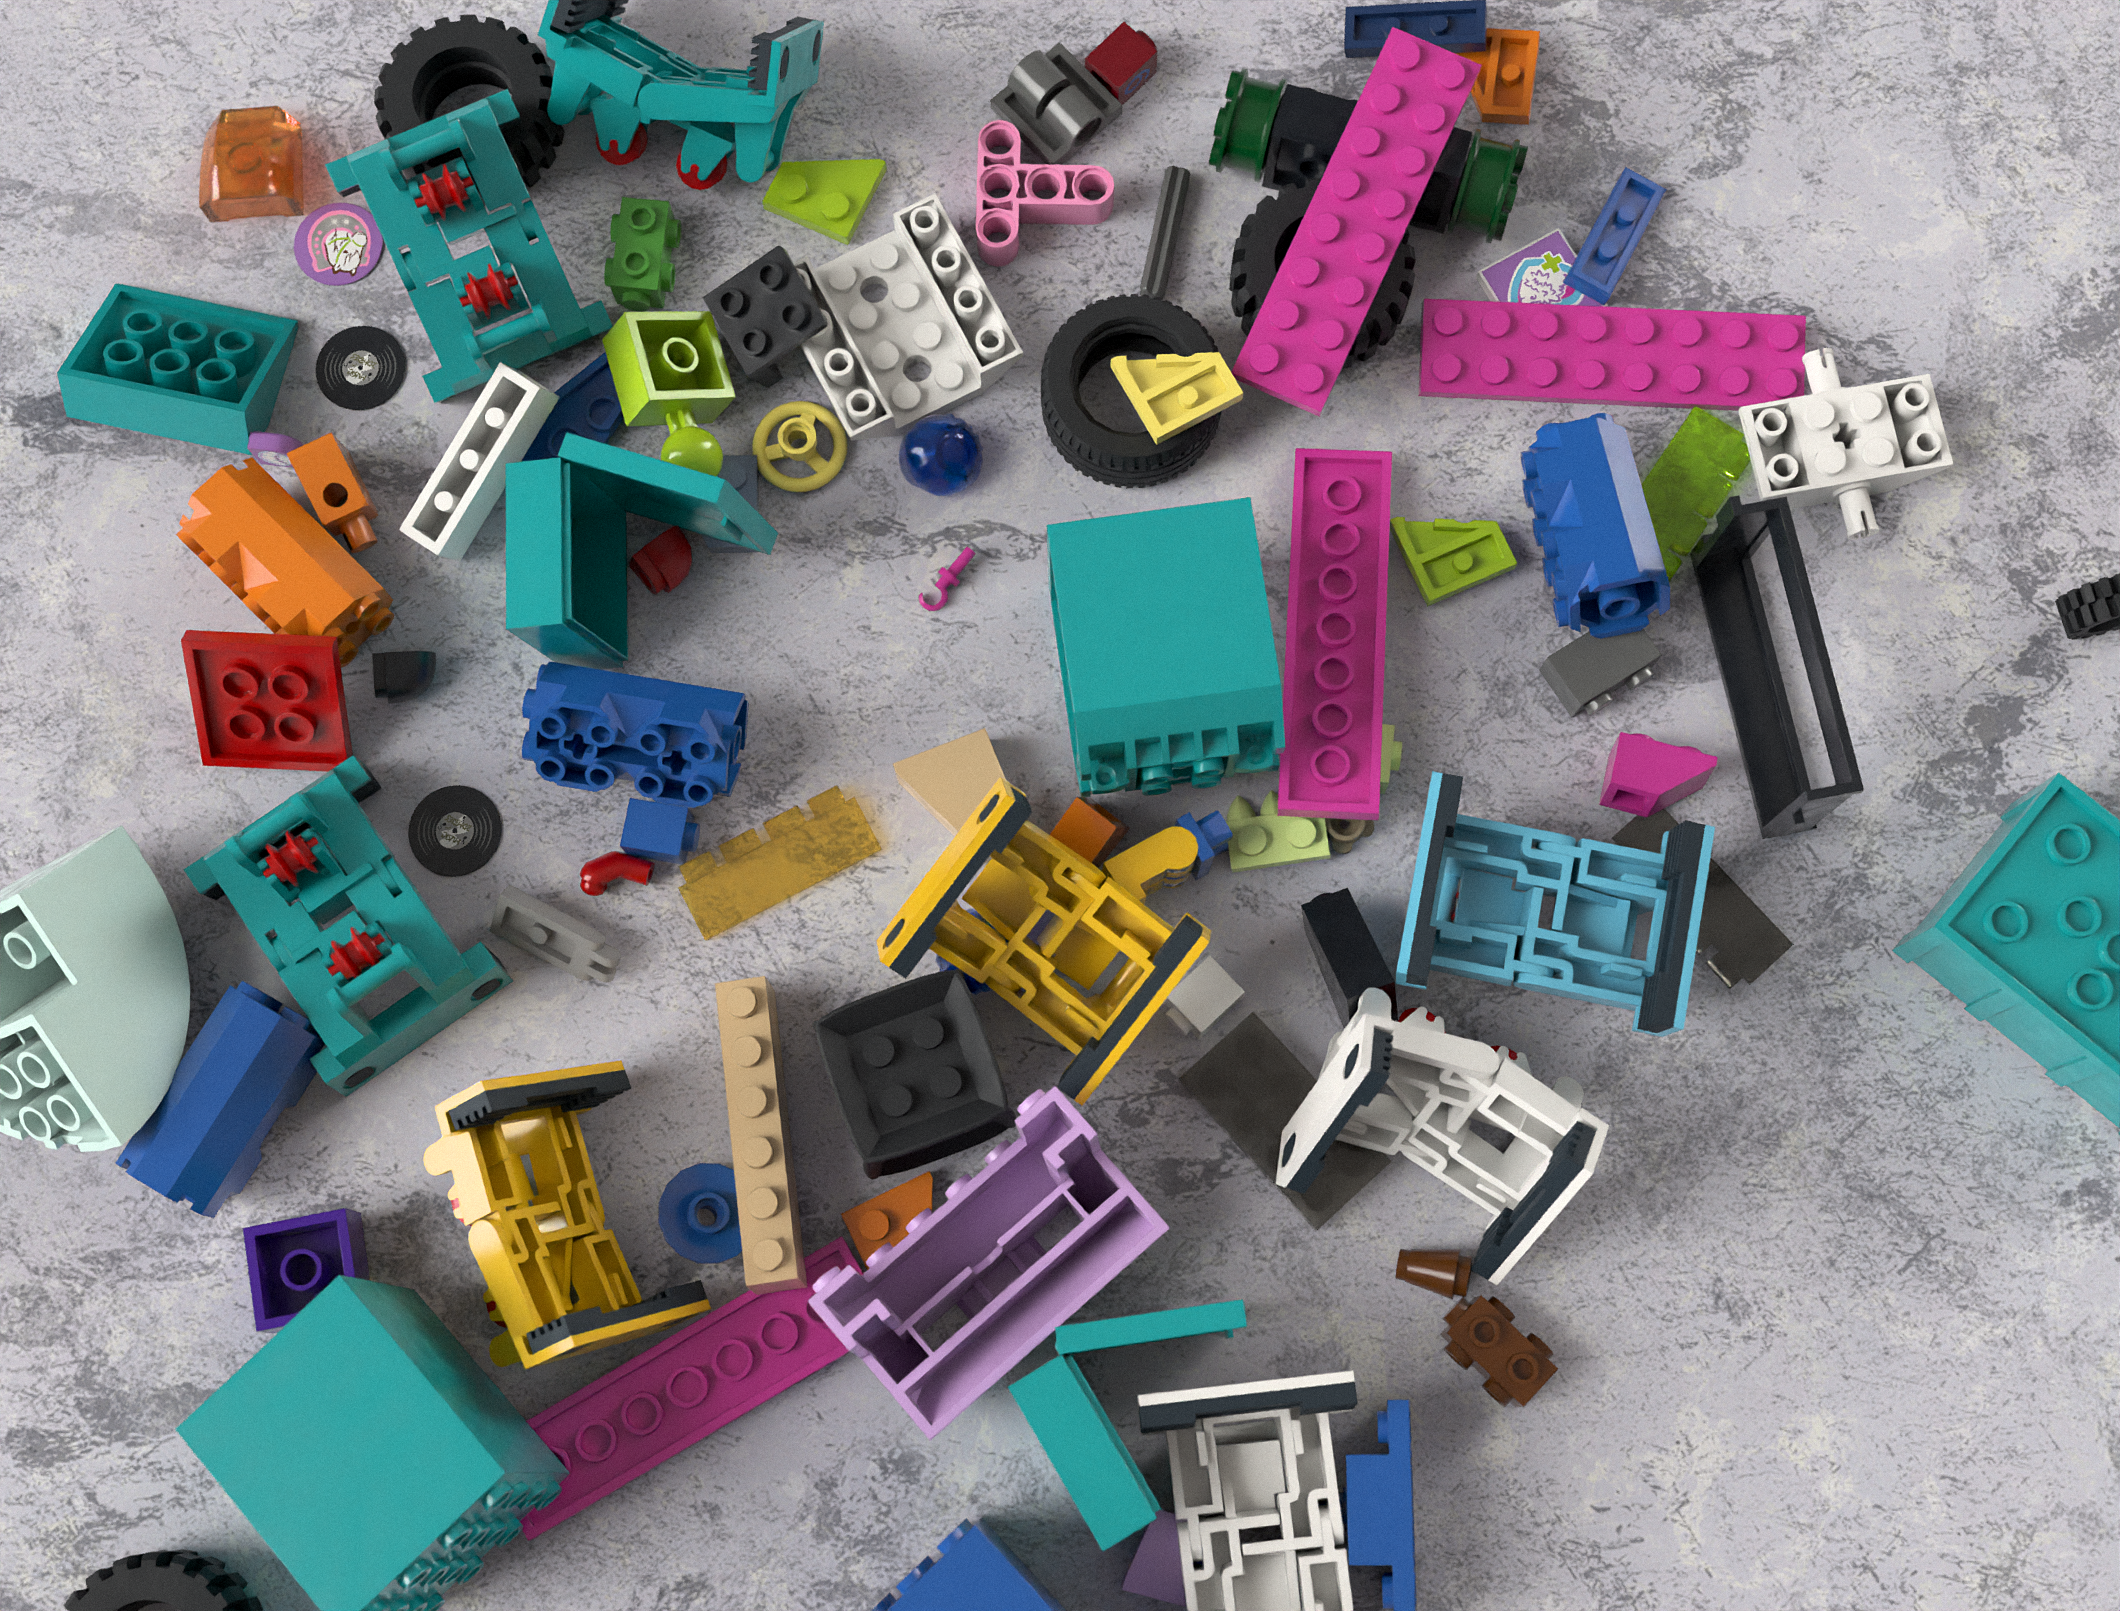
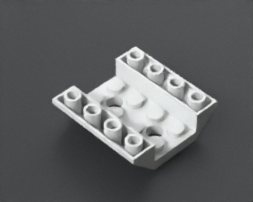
M936 194L893 213L894 231L814 269L808 256L793 262L828 322L825 329L800 346L851 440L898 436L983 394L1023 356V351ZM871 284H881L888 290L887 296L882 301L876 303L866 301L862 297V292ZM922 362L930 367L931 373L925 380L914 382L904 375L906 368L912 363Z

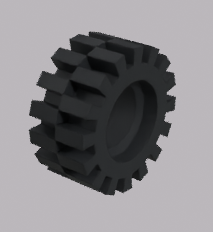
M2120 573L2115 574L2111 578L2104 577L2098 579L2099 581L2083 584L2081 588L2067 591V594H2063L2055 600L2068 639H2085L2095 634L2098 636L2110 630L2116 631L2120 629Z

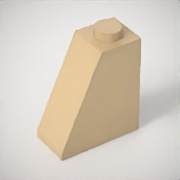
M985 728L893 763L899 784L954 836L957 835L1000 777L1006 780ZM990 856L987 858L984 864L988 863L991 860Z

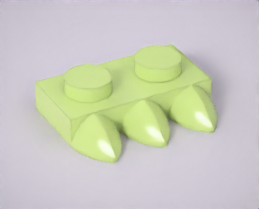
M1271 790L1265 797L1260 810V816L1255 815L1251 805L1241 796H1236L1229 807L1227 821L1225 822L1233 834L1232 839L1228 841L1233 873L1331 858L1325 818L1278 816V794Z

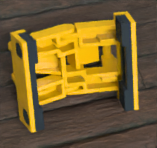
M1000 777L876 940L879 959L881 963L906 979L927 950L930 949L983 984L985 982L993 991L1076 1055L1063 1071L1057 1088L1083 1106L1209 944L1212 931L1188 912L1185 913L1175 928L1170 926L1109 876L1106 878L1091 862L1028 821L1027 819L1033 811L1027 801L1026 794ZM989 856L991 860L961 899L972 906L995 929L962 909L957 901L959 895ZM1048 909L1055 915L1036 938L1037 945L1027 935ZM1119 951H1122L1129 957L1102 994L1095 993L1094 996L1088 998L1084 997L1053 972L1056 968L1087 990H1090Z

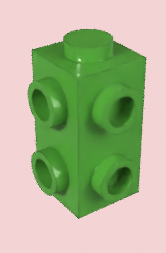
M622 197L620 214H613L611 220V241L616 244L614 258H607L605 262V286L611 288L616 303L621 304L626 309L643 312L648 311L650 307L664 308L666 292H673L675 286V264L670 263L672 248H679L681 221L675 219L669 201Z

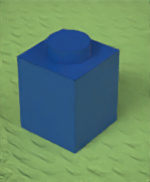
M630 798L620 847L626 854L638 858L686 865L688 852L695 853L697 849L700 824L694 823L695 817L688 807Z

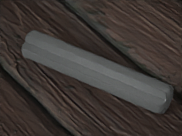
M1169 166L1165 170L1140 285L1141 296L1144 294L1149 295L1152 299L1159 297L1161 300L1165 297L1190 181V172L1186 168Z

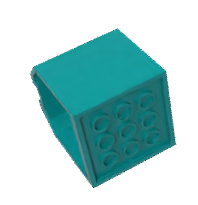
M1251 497L1046 525L1048 588L1080 796L1091 797V792L1095 795L1118 792L1125 789V792L1142 790V795L1153 796L1172 791L1171 785L1191 783L1194 789L1215 787L1222 783L1221 778L1234 777L1235 772L1247 774L1278 771L1280 766L1278 754L1284 753L1285 750L1282 689Z

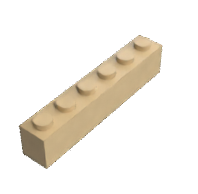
M765 976L715 983L746 1287L756 1295L806 1288L807 1279L775 990Z

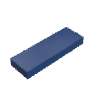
M1625 167L1563 283L1605 305L1667 189Z

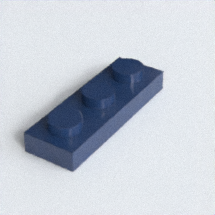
M1486 0L1348 6L1345 8L1346 58L1378 57L1392 27L1453 53L1486 51Z

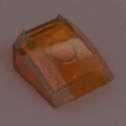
M279 106L221 110L207 130L200 166L199 207L210 223L227 222L229 219L284 215L285 217L304 216L302 128L296 119Z

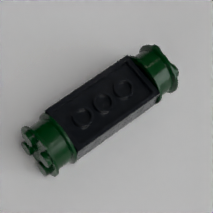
M1242 68L1241 72L1232 70L1225 94V99L1229 100H1227L1225 108L1220 107L1213 133V136L1216 137L1212 146L1209 165L1216 166V172L1219 173L1223 171L1224 167L1254 174L1255 182L1260 183L1264 174L1262 187L1279 191V188L1290 183H1294L1297 189L1305 187L1306 179H1322L1358 100H1348L1321 93L1312 88L1287 84V79L1284 78L1278 84L1248 77V69ZM1454 126L1409 225L1444 234L1455 199L1447 229L1448 233H1452L1455 227L1485 234L1486 243L1491 244L1492 239L1501 241L1509 213H1511L1518 189V175H1521L1528 147L1520 145L1519 139H1515L1512 145L1482 138L1481 129L1476 128L1467 156L1473 132Z

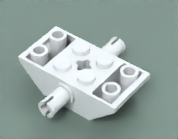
M1823 348V356H1820V351L1817 349L1802 357L1812 392L1811 395L1742 406L1738 410L1760 499L1765 501L1787 496L1789 507L1793 508L1839 501L1847 529V538L1849 540H1857L1859 533H1861L1862 539L1879 532V526L1876 524L1869 495L1889 492L1950 468L1953 465L1948 441L1930 374L1845 388L1841 387L1833 357V349Z

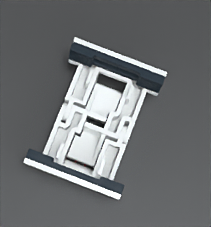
M1353 1371L1138 1395L1137 1405L1141 1436L1166 1434L1175 1519L1178 1522L1176 1525L1186 1611H1353L1346 1549L1343 1546V1525L1328 1414L1351 1412L1358 1404ZM1274 1418L1271 1421L1213 1427L1215 1424ZM1280 1447L1282 1448V1452H1283V1460H1284V1468H1285V1476H1286V1484H1287V1492H1288V1493H1282V1492H1286V1490H1285V1482H1284L1283 1465H1282V1457H1281V1449H1280ZM1274 1493H1280L1276 1496L1278 1511L1275 1507ZM1325 1501L1326 1505L1318 1506V1502ZM1280 1525L1281 1540L1248 1543L1240 1546L1238 1529ZM1202 1561V1564L1193 1565V1562ZM1299 1587L1301 1594L1302 1609L1300 1607Z

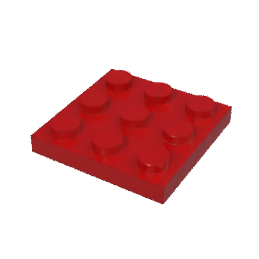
M186 630L181 639L203 766L329 772L353 755L337 637Z

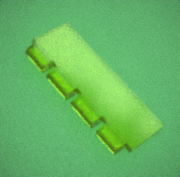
M1698 407L1692 409L1642 483V489L1669 582L1682 564V560L1678 556L1668 551L1669 548L1675 553L1686 557L1708 525L1706 520L1695 514L1694 511L1706 518L1712 519L1733 488L1732 483L1726 478L1737 481L1751 461L1747 444L1742 441L1744 434Z

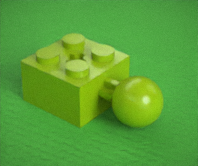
M624 312L602 341L626 427L668 425L670 435L662 446L660 460L717 477L723 464L721 446L710 432L699 428L697 424L713 423L736 396L711 312Z

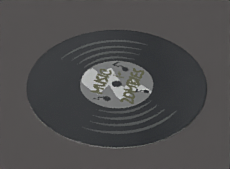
M354 326L344 329L332 336L321 349L316 362L317 383L322 393L332 403L344 409L362 411L378 407L388 401L402 384L406 367L404 353L398 342L390 334L379 328Z
M461 785L443 787L427 795L414 810L408 829L410 847L416 859L431 872L448 877L467 875L483 867L493 857L501 839V819L493 802L482 792Z

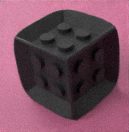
M961 969L937 972L903 982L845 1004L813 1022L812 1027L817 1034L819 1049L849 1135L863 1159V1170L868 1178L873 1180L879 1176L892 1175L929 1164L981 1144L1001 1134L1008 1128L1016 1126L1014 1121L1017 1117L1008 1105L1007 1093L997 1059Z

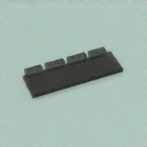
M1662 809L1649 817L1636 815L1611 839L1619 846L1660 854L1663 833L1680 824L1665 809ZM1710 857L1696 954L1699 956L1712 945L1718 952L1705 964L1729 989L1742 978L1750 985L1794 944Z

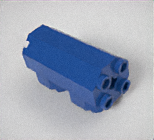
M1597 413L1588 418L1564 423L1545 424L1536 432L1537 441L1529 446L1527 451L1520 452L1525 477L1522 480V487L1527 508L1533 507L1535 518L1532 519V526L1536 545L1538 547L1543 546L1545 558H1542L1546 584L1548 587L1553 586L1556 597L1553 598V609L1557 626H1569L1570 629L1581 632V625L1589 627L1591 636L1600 639L1640 631L1650 624L1648 615L1658 608L1659 615L1661 616L1670 609V584L1626 429L1615 424L1613 416L1607 413Z
M549 661L547 665L541 664L539 668L536 689L528 688L524 696L522 715L523 718L530 720L529 731L526 732L523 740L522 758L523 760L534 761L537 773L544 780L555 782L557 786L597 792L612 786L615 779L634 781L635 789L642 796L652 798L655 802L690 808L704 806L712 800L714 795L731 797L741 768V763H736L739 750H744L747 738L749 703L747 700H744L745 694L740 692Z
M241 981L237 989L230 985L176 1068L171 1085L157 1109L140 1130L132 1136L116 1164L121 1168L127 1169L126 1173L166 1198L176 1203L179 1200L183 1201L186 1199L193 1203L190 1210L202 1216L214 1218L227 1198L241 1193L262 1160L260 1148L282 1111L297 1105L313 1080L317 1070L309 1059L321 1051L325 1044L324 1041L320 1038V1035L307 1017L298 1014L284 1006L281 1013H278L283 1003L244 981Z

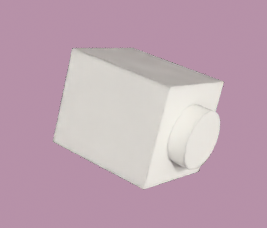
M1209 956L1175 987L1165 999V1005L1170 1009L1165 1016L1184 1036L1192 1032L1200 1039L1242 1000L1245 991Z

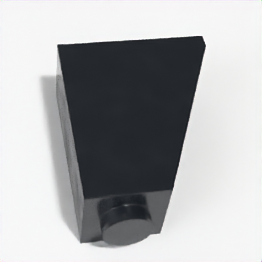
M1348 887L1334 893L1320 894L1310 902L1302 904L1305 934L1343 1028L1345 1029L1358 1010L1359 999L1363 992L1372 987L1384 991L1391 1000V1020L1399 1022L1395 981Z

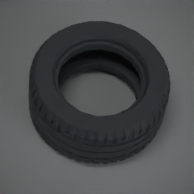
M1126 294L1119 295V297L1110 296L1107 297V300L1100 299L1095 304H1088L1085 306V310H1078L1075 316L1071 315L1067 323L1063 324L1059 328V332L1055 333L1053 341L1047 347L1041 369L1043 421L1048 437H1051V442L1054 447H1057L1060 456H1064V460L1068 464H1072L1076 471H1081L1082 475L1086 477L1091 476L1092 480L1096 482L1102 481L1105 485L1115 484V487L1119 488L1122 486H1126V488H1133V486L1145 488V485L1151 487L1157 485V482H1168L1169 478L1174 479L1179 473L1187 471L1189 466L1192 467L1197 462V459L1204 455L1205 450L1209 448L1211 440L1216 435L1221 411L1156 445L1149 431L1136 434L1114 431L1096 421L1082 404L1079 387L1090 368L1108 355L1134 351L1148 353L1155 357L1157 354H1177L1182 357H1189L1195 353L1219 352L1218 347L1214 345V339L1208 335L1205 326H1201V322L1196 318L1193 319L1192 314L1188 311H1183L1182 307L1178 305L1173 306L1172 302L1168 300L1162 301L1159 297L1152 299L1149 295L1144 294L1143 296L1131 294L1126 297Z

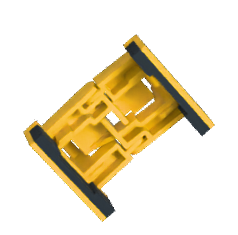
M622 1060L483 1080L434 1106L443 1137L426 1149L423 1158L424 1166L431 1175L435 1176L447 1174L451 1171L453 1173L455 1184L449 1190L448 1198L451 1200L454 1216L465 1226H472L469 1231V1244L488 1285L487 1291L483 1294V1300L486 1302L489 1318L498 1326L508 1328L504 1333L493 1338L489 1345L490 1358L496 1366L506 1367L522 1361L525 1370L659 1333L711 1309L701 1280L668 1288L648 1299L642 1300L613 1230H605L603 1227L605 1223L604 1209L577 1115L584 1114L592 1110L591 1108L607 1102L608 1099L615 1098V1095H620L624 1093L623 1091L632 1089ZM529 1154L539 1194L534 1197L520 1156ZM532 1201L533 1206H529L528 1202ZM570 1280L580 1299L574 1305H572L570 1299Z

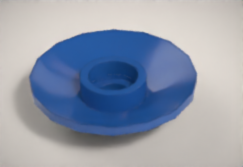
M699 1163L681 1170L667 1183L658 1203V1223L665 1241L680 1256L698 1264H719L736 1257L742 1252L733 1169L722 1164ZM701 1209L710 1210L714 1215V1223L711 1225L701 1224L697 1218L698 1211Z

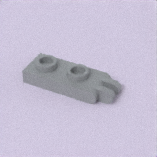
M509 885L500 893L490 932L581 980L589 981L595 978L601 982L613 981L621 953L616 948L605 943L606 936L602 932L512 885Z

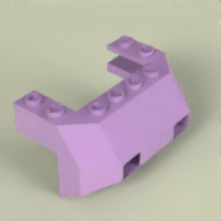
M1056 1086L1051 1088L1046 1094L1042 1089H1038L1027 1097L1017 1108L1021 1115L1014 1121L1020 1138L1013 1144L1008 1140H1004L997 1145L984 1159L988 1166L974 1178L966 1174L958 1179L945 1192L949 1200L934 1213L930 1208L919 1213L905 1228L910 1234L895 1247L888 1242L873 1253L866 1261L870 1269L863 1275H860L850 1265L842 1271L836 1266L819 1278L812 1287L816 1294L808 1300L809 1304L844 1346L866 1363L930 1441L1054 1332L1055 1327L1063 1324L1170 1229L1101 1150L1096 1131ZM1068 1206L1081 1223L1046 1252L1033 1236ZM957 1304L970 1321L935 1351L921 1334Z

